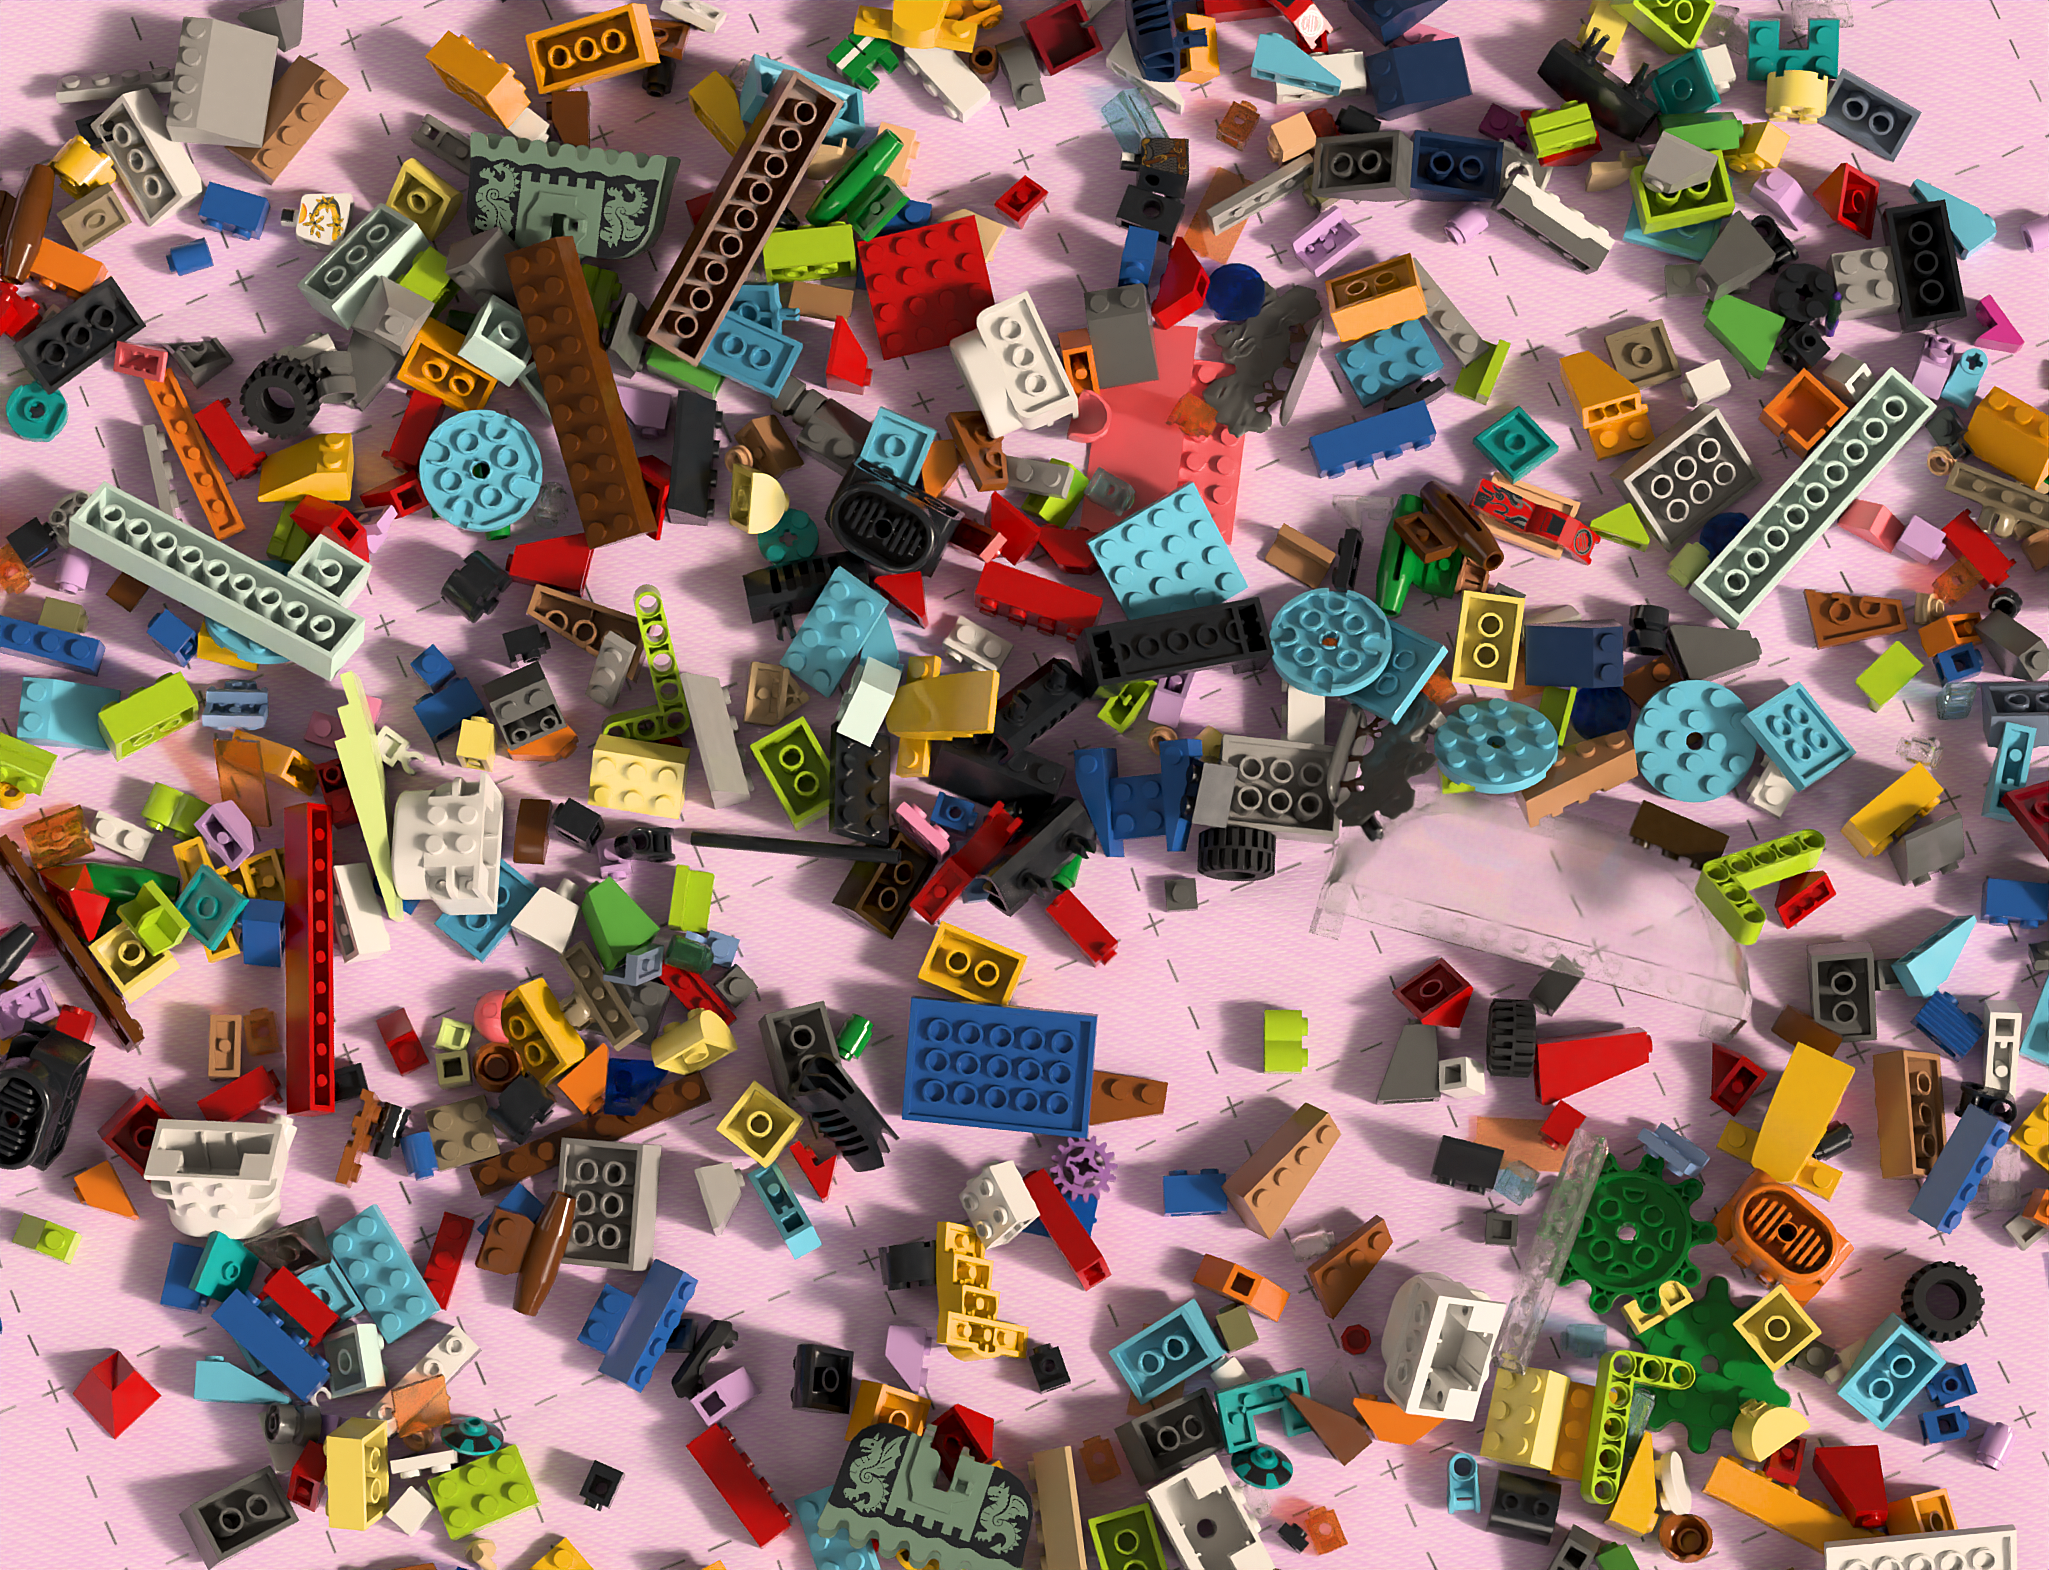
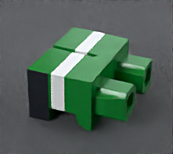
M854 30L848 35V40L845 38L826 56L827 66L834 73H839L847 80L851 87L855 88L858 86L868 94L880 83V80L872 73L877 66L888 75L899 66V60L891 51V43L888 39L856 35Z

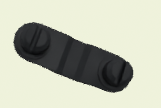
M713 1320L695 1344L693 1353H689L671 1381L678 1398L687 1397L690 1401L697 1396L698 1392L701 1393L703 1385L698 1383V1381L704 1374L708 1361L711 1357L717 1355L722 1346L725 1349H729L735 1345L732 1342L733 1340L738 1341V1332L732 1329L730 1321Z

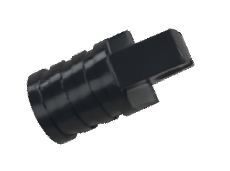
M385 1102L384 1110H382L381 1118L378 1121L379 1124L375 1128L372 1138L377 1140L372 1155L388 1160L393 1146L399 1147V1140L402 1138L401 1135L405 1130V1124L408 1121L411 1110Z

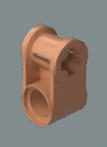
M1464 555L1462 566L1458 572L1454 594L1458 595L1462 590L1486 593L1490 577L1489 571L1484 570Z

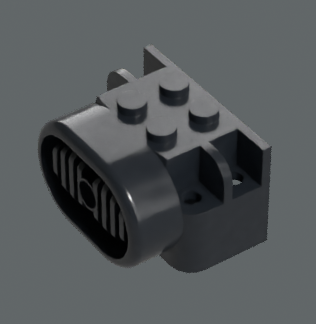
M858 455L852 460L831 499L824 520H826L828 527L832 529L837 541L846 550L882 570L894 574L921 571L922 577L927 576L931 578L962 522L965 513ZM879 520H887L891 524L892 531L890 534L880 531L878 528Z
M30 1018L25 1020L22 1033L12 1040L8 1052L0 1059L1 1169L17 1170L32 1166L38 1170L45 1171L63 1152L96 1049L95 1046Z

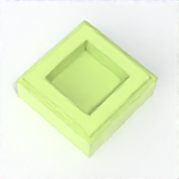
M443 1017L434 1047L448 1052L467 1051L474 1026Z

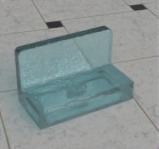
M1141 87L1122 90L1101 108L1103 116L1124 152L1138 154L1140 141L1143 138H1170Z
M1633 1388L1623 1455L1630 1459L1635 1455L1655 1405V1395ZM1612 1423L1607 1433L1608 1435H1610V1433L1613 1430Z

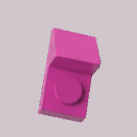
M1988 294L1978 302L1975 310L1977 311L1976 317L1982 326H1988L1990 330L1979 336L1973 345L1975 347L2015 354L2020 351L2025 341L1993 297Z

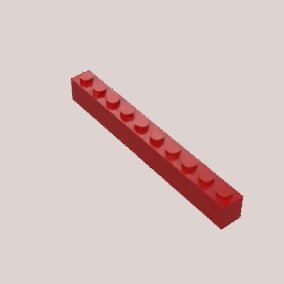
M305 802L284 808L287 1115L315 1117L335 1113L332 805Z

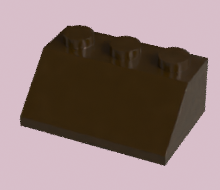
M1646 800L1640 803L1628 836L1633 837V844L1647 850L1652 845L1662 850L1661 856L1678 862L1679 858L1691 862L1689 867L1698 872H1701L1706 862L1722 856L1730 837Z
M889 828V843L884 848L900 849V864L856 861L831 903L855 920L893 940L911 909L909 904L923 889L938 860L902 832ZM866 843V845H865V846H870V847H877V846L870 845V844H867V843Z

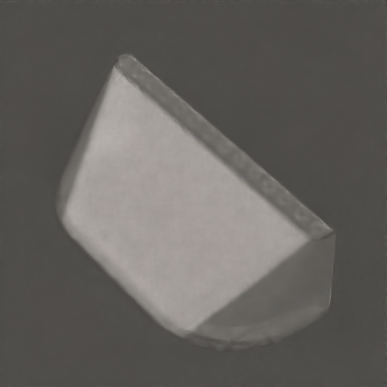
M1440 783L1424 784L1411 787L1416 792L1414 805L1407 813H1402L1394 820L1382 816L1380 811L1374 813L1383 827L1384 837L1382 840L1369 841L1361 826L1347 827L1329 857L1309 933L1339 940L1344 918L1349 916L1704 1010L1698 1036L1724 1043H1729L1748 1021L1752 1006L1747 945L1736 942L1695 894L1694 888L1701 872L1691 869L1689 867L1691 862L1679 858L1678 862L1661 856L1662 850L1652 845L1647 850L1633 844V837L1628 836L1630 828L1563 811V813L1553 818L1549 814L1539 819V825L1530 829L1516 798L1476 791L1442 794Z

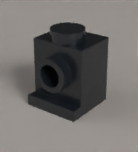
M538 624L502 634L513 669L519 668V661L523 660L524 663L535 662L541 659V655L547 653L546 650L551 649L547 631L540 632Z
M1051 1343L1033 1349L1034 1355L1029 1356V1361L1041 1394L1071 1384L1059 1346L1052 1348ZM1049 1360L1055 1364L1053 1371L1047 1372L1043 1369L1045 1361Z
M594 1460L579 1494L581 1497L586 1498L584 1505L601 1512L603 1506L610 1509L618 1489L625 1478V1473ZM601 1482L606 1483L608 1486L604 1494H598L596 1491V1486Z

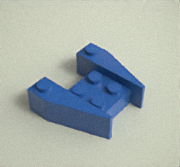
M1179 739L1160 741L1161 773L1129 777L1118 776L1116 748L1101 747L1074 750L1076 782L1106 857H1125L1123 840L1166 836L1168 852H1186L1192 823L1181 818L1180 801L1186 793V771L1192 763V758L1203 756L1202 740Z

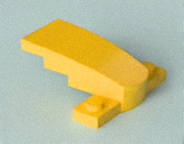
M894 0L893 10L859 5L854 23V34L888 39L909 48L928 49L938 47L972 53L978 24L945 19L944 16L950 0Z
M936 655L909 657L906 685L897 688L895 697L886 713L888 732L900 737L896 775L901 778L928 777L932 740L952 741L953 737H973V734L993 733L1000 673L995 670L940 676L941 658Z
M199 836L172 846L184 882L182 884V892L201 864L208 865L214 870L204 837ZM284 847L279 849L272 848L245 859L235 871H232L227 865L214 870L246 898L283 901L285 903ZM233 927L230 928L215 951L209 950L204 946L208 962L215 963L241 953Z
M1798 1042L1776 1088L1760 1133L1730 1119L1716 1145V1149L1751 1165L1754 1170L1756 1168L1763 1170L1778 1183L1789 1187L1796 1186L1830 1202L1843 1177V1172L1811 1156L1826 1133L1827 1126L1840 1105L1841 1098L1855 1073V1068Z
M937 1222L936 1283L939 1315L936 1343L947 1345L948 1352L963 1362L990 1359L998 1356L1026 1359L1029 1327L997 1321L1000 1292L991 1290L994 1261L984 1259L985 1248L977 1236L975 1228L951 1222Z

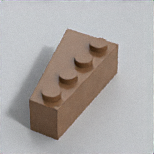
M536 584L526 612L527 614L595 658L598 657L604 637L609 631L634 644L636 649L626 677L637 683L646 656L637 617ZM651 625L646 633L653 636L656 625Z
M1626 730L1559 748L1555 765L1548 769L1544 779L1529 788L1513 792L1529 828L1531 829L1539 825V819L1549 814L1553 818L1563 813L1564 807L1576 801L1578 804H1582L1590 800L1591 794L1598 790L1606 792L1637 777L1635 748Z
M1305 1102L1221 1186L1247 1229L1269 1240L1272 1238L1341 1136L1339 1129L1328 1112Z

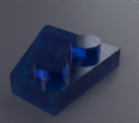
M609 1058L604 1114L636 1116L666 1077L668 1070L655 1067L654 1062L651 1060Z

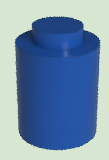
M205 237L171 247V254L166 255L171 273L177 271L179 277L214 266Z
M430 1132L415 1133L401 1138L399 1141L408 1176H415L416 1181L434 1177L433 1171L438 1170L439 1167Z

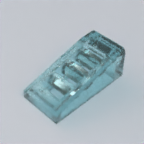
M1977 682L1947 683L1936 696L1938 719L1967 718L1977 691Z

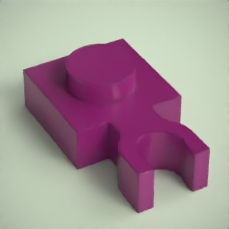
M1492 103L1477 131L1495 141H1500V138L1503 140L1509 138L1523 151L1527 147V143L1519 138L1523 134L1529 137L1525 126L1519 127L1516 125L1519 116Z

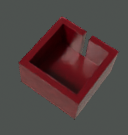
M1062 0L1019 21L1044 76L1055 75L1104 50L1093 25L1081 28L1079 24L1090 20L1081 0Z

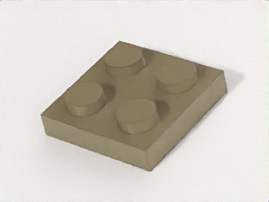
M109 182L93 189L89 194L56 213L80 253L132 223Z
M1662 319L1604 337V343L1614 370L1637 386L1639 390L1681 377L1682 373Z
M485 1095L424 1111L440 1172L501 1155L494 1126L485 1117L489 1109Z

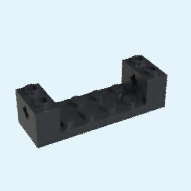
M1259 597L1088 627L1083 629L1074 643L1089 701L1118 696L1127 684L1225 666H1232L1234 675L1262 670L1274 655Z

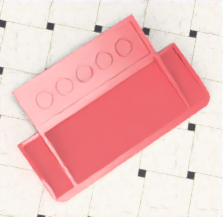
M1153 324L1159 380L1099 389L1100 396L1108 403L1111 409L1112 418L1107 434L1103 438L1091 442L1087 478L1091 481V485L1084 494L1080 527H1085L1091 532H1101L1102 529H1108L1171 491L1192 481L1225 543L1231 545L1245 434L1240 438H1236L1235 435L1229 434L1227 425L1217 423L1212 415L1211 408L1206 405L1202 392L1216 379L1234 374L1236 367L1234 364L1194 359L1198 327L1173 325L1167 330H1161L1158 324Z

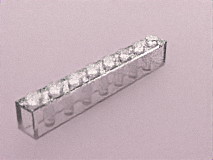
M1575 1129L1492 1348L1491 1358L1495 1367L1519 1375H1525L1609 1150L1606 1137Z

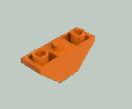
M1206 1253L1192 1281L1241 1306L1245 1304L1247 1309L1274 1322H1278L1290 1296V1293L1265 1277L1236 1263Z
M1359 1393V1398L1350 1399L1351 1407L1369 1427V1432L1376 1441L1412 1445L1447 1419L1405 1413L1391 1398L1390 1403L1377 1401L1378 1395Z

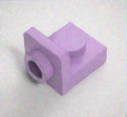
M616 838L596 841L602 879L610 876L617 882L625 880L627 875L633 874L631 860L622 859L615 852L614 842Z

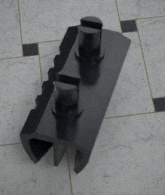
M1597 27L1593 28L1592 33L1581 48H1578L1565 38L1558 41L1545 57L1537 74L1566 102L1574 100L1578 104L1586 102L1591 119L1597 125L1634 143L1637 137L1641 138L1661 111V107L1648 99L1644 94L1659 72L1655 69L1644 79L1649 64L1643 62L1630 83H1626L1596 60V57L1610 39V36L1606 34L1595 44L1601 31Z
M843 551L792 560L742 575L752 624L774 620L778 640L784 641V627L787 628L790 638H795L796 631L792 616L811 611L835 569L839 566L870 587L865 560L850 551Z
M1053 657L997 700L994 732L973 734L974 744L991 740L987 749L988 753L1006 745L1008 751L998 763L1002 765L1008 762L1088 700L1083 677L1072 668L1070 662Z
M1069 796L1060 797L974 876L977 879H987L982 887L984 891L990 893L986 900L999 911L1011 917L1029 901L1033 894L1044 899L1045 896L1042 891L1052 893L1053 883L1050 879L1055 874L1058 875L1065 865H1069L1076 855L1089 859L1086 851L1095 854L1096 843L1094 841L1097 839L1096 831L1086 810L1076 798Z
M819 1051L809 1060L799 1079L792 1080L787 1088L788 1095H793L792 1100H797L804 1110L812 1115L813 1121L819 1124L818 1132L824 1133L823 1138H828L834 1142L835 1148L843 1153V1158L855 1172H866L884 1167L882 1153H889L890 1149L882 1133L888 1134L895 1140L900 1139L899 1136L838 1060L830 1054Z

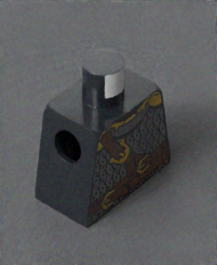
M1143 138L1140 141L1138 154L1121 153L1119 169L1136 172V187L1141 190L1184 199L1189 180V139Z

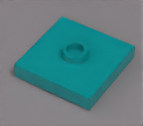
M1698 48L1656 69L1659 74L1650 84L1657 104L1661 107V114L1705 113L1722 104L1703 53Z
M1517 406L1473 438L1472 442L1512 485L1556 454L1559 446L1520 406Z
M201 864L174 906L190 923L191 926L188 932L209 950L215 951L249 902V899L208 865Z
M219 1231L211 1232L189 1289L221 1303L236 1288L244 1294L249 1288L263 1251L237 1239H230L226 1234Z

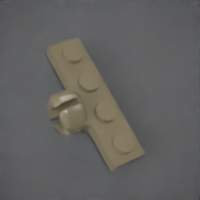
M1957 460L1955 461L1944 489L1982 505V511L1977 521L1981 530L1991 534L1995 527L1994 533L1997 534L1996 537L2004 539L2011 537L2019 521H2026L2049 530L2048 495Z
M584 940L558 957L575 987L570 995L560 1001L559 1007L561 1012H565L564 1017L575 1030L582 1031L590 1024L598 1022L617 1052L643 1034L612 983L603 981V974L605 972Z

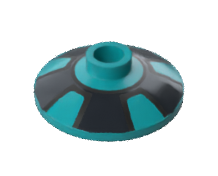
M478 1417L451 1419L442 1426L440 1433L442 1441L449 1448L467 1455L479 1456L494 1453L501 1448L504 1440L502 1431L496 1425Z
M1258 1443L1259 1446L1232 1454L1231 1466L1233 1471L1242 1481L1253 1487L1267 1490L1278 1489L1287 1485L1292 1478L1293 1466L1291 1461L1282 1451L1271 1445Z

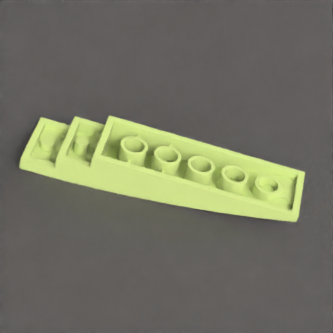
M349 671L340 674L349 704L337 708L346 738L334 742L389 918L396 922L404 921L403 899L397 894L392 877L391 852L394 820L383 761L361 678L354 672Z

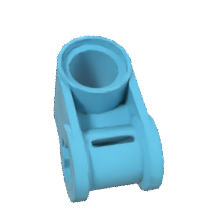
M1977 348L1965 351L1948 376L1939 397L1967 410L1987 368L1988 358L1986 354ZM1970 360L1975 361L1974 370L1968 368Z
M1468 1453L1456 1454L1447 1462L1448 1514H1454L1455 1511L1474 1510L1475 1513H1480L1481 1496L1476 1460ZM1459 1458L1467 1460L1470 1464V1471L1464 1477L1457 1475L1454 1471V1463ZM1457 1498H1470V1500L1465 1501L1457 1500Z

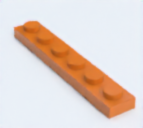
M170 367L165 370L164 382L143 379L217 540L220 542L246 530L172 368Z

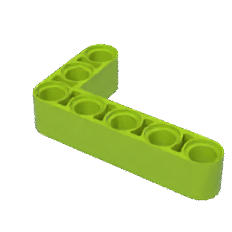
M644 584L635 590L633 601L658 704L606 717L602 723V734L609 735L608 730L611 727L619 726L624 729L623 734L619 737L650 742L684 733L689 728L690 715L661 594L655 586ZM650 595L656 599V602L651 607H643L639 604L640 599ZM651 625H660L663 628L662 633L658 636H650L646 631ZM659 654H666L670 657V660L665 665H657L654 663V658ZM666 683H673L677 686V689L674 693L665 694L661 691V687ZM673 712H680L684 715L683 719L678 723L670 722L668 716ZM643 719H650L654 722V725L648 730H642L638 727V723Z
M1804 829L1708 861L1704 864L1695 885V894L1736 942L1742 945H1752L1756 943L1766 920V913L1748 891L1812 870L1819 861L1826 844V839L1820 832L1814 829Z
M1628 1350L1607 1351L1601 1356L1580 1485L1581 1496L1587 1503L1609 1504L1615 1500L1618 1494L1634 1383L1668 1390L1687 1389L1691 1387L1695 1380V1370L1690 1363ZM1617 1356L1622 1361V1368L1619 1372L1615 1370L1613 1363ZM1646 1362L1651 1366V1375L1648 1378L1643 1373V1366ZM1675 1368H1677L1681 1373V1378L1678 1383H1676L1672 1377V1373ZM1612 1388L1617 1392V1400L1614 1404L1609 1399V1392ZM1607 1419L1613 1425L1610 1435L1604 1430V1424ZM1603 1450L1608 1455V1462L1604 1467L1599 1461L1600 1453ZM1598 1482L1603 1486V1494L1600 1498L1595 1494V1486Z

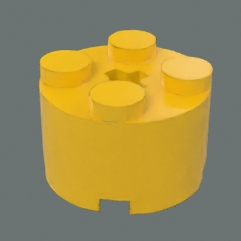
M78 134L73 139H69L46 165L54 169L55 175L60 178L61 183L58 186L75 200L81 199L93 189L107 182L111 185L116 180V173L111 168L114 164L112 159L103 152L97 154L90 148V144Z

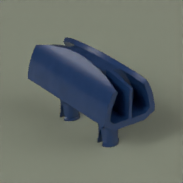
M1125 0L1129 42L1135 62L1144 80L1175 82L1180 75L1181 49L1208 47L1206 28L1182 32L1175 27L1172 8L1174 3L1196 0Z

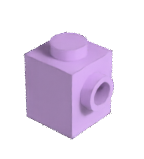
M1914 515L1895 548L1926 566L1931 558L1937 561L1946 547L1942 543L1946 533Z

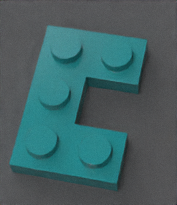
M1778 18L1748 19L1747 80H1767V75L1771 72H1776V77L1784 76V70L1811 71L1818 73V79H1822L1824 75L1828 79H1837L1839 18H1808L1807 48H1779L1780 20Z
M1300 1367L1214 1391L1225 1451L1231 1454L1259 1446L1253 1416L1275 1409L1280 1411L1283 1431L1286 1437L1289 1438L1312 1431L1280 1391L1283 1386H1286L1311 1397L1306 1369Z

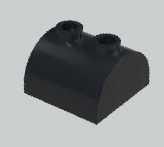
M815 1344L797 1345L796 1356L793 1360V1368L795 1370L794 1387L790 1393L791 1401L793 1402L792 1409L813 1413L849 1414L854 1351Z
M1499 1470L1486 1532L1548 1546L1558 1513L1562 1485Z

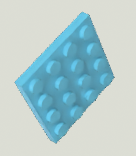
M1192 481L1185 483L1085 541L1127 620L1221 604L1248 588L1242 573Z

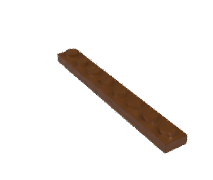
M6 834L0 837L1 868L127 1053L137 1048L145 1038L140 1023L130 1017L126 1011V1004L123 998L118 993H114L109 986L106 973L101 968L96 967L91 959L88 947L83 942L80 943L74 935V928L71 922L66 917H62L57 910V904L52 894L48 891L45 892L42 888L35 869L27 866L22 858V852L15 841H10Z
M699 1071L472 1166L469 1169L479 1194L483 1198L559 1166L562 1138L619 1141L712 1102V1099Z

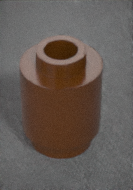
M985 45L974 48L969 55V69L982 83L993 81L999 71L997 52Z

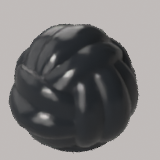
M2001 587L1996 589L1990 596L1988 609L1991 613L1999 609L2014 619L2020 612L2023 601L2014 590Z

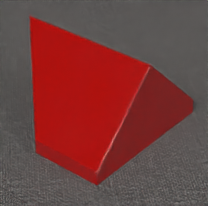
M1712 1042L1710 1099L1735 1117L1768 1073L1743 1054Z

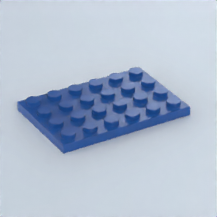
M912 996L902 1120L1087 1139L1098 1014Z

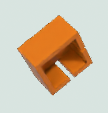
M1803 368L1762 410L1758 420L1777 437L1783 434L1785 436L1783 443L1803 460L1821 442L1823 437H1826L1845 417L1849 408L1809 371Z

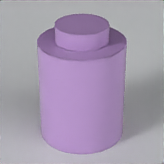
M2049 214L2021 225L2022 239L2029 252L2034 253L2049 247Z

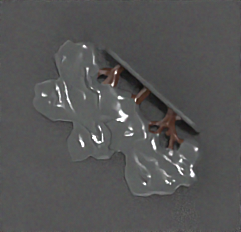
M1261 281L1256 285L1250 284L1243 289L1239 308L1242 310L1246 321L1241 325L1227 323L1211 334L1215 343L1223 348L1221 354L1224 361L1234 364L1236 371L1232 375L1213 381L1203 390L1202 396L1206 405L1211 408L1216 422L1227 425L1229 434L1235 435L1236 438H1240L1248 431L1263 433L1269 430L1272 425V416L1268 412V407L1278 400H1282L1279 413L1280 424L1284 427L1290 421L1323 336V318L1317 319L1314 322L1308 335L1303 328L1308 320L1316 317L1322 311L1320 301L1315 297L1317 294L1315 289L1296 285L1279 297L1276 290L1267 281ZM1295 326L1298 329L1297 333L1289 331V327ZM1305 342L1297 363L1291 362L1290 345L1292 343ZM1282 367L1294 370L1286 391L1277 390L1273 382L1275 372ZM1265 383H1269L1272 389H1265ZM1272 393L1273 395L1272 397L1267 396V401L1254 402V397L1258 394ZM1257 407H1265L1262 412L1256 411Z
M1423 691L1418 693L1396 725L1389 722L1388 725L1377 730H1373V728L1378 727V722L1385 719L1375 715L1376 718L1367 725L1363 709L1354 703L1349 705L1327 774L1328 795L1332 805L1337 808L1334 814L1339 820H1342V827L1361 826L1376 811H1380L1382 816L1394 820L1402 813H1407L1412 809L1416 791L1411 788L1407 780L1412 776L1425 774L1439 760L1433 753L1426 752L1427 747L1422 741H1411V735L1428 726L1440 712L1437 704L1430 701L1429 696ZM1380 732L1381 736L1378 738L1374 733ZM1367 735H1369L1374 740L1373 748L1366 755H1362ZM1360 764L1362 773L1359 777L1355 778ZM1356 786H1364V789L1358 791Z

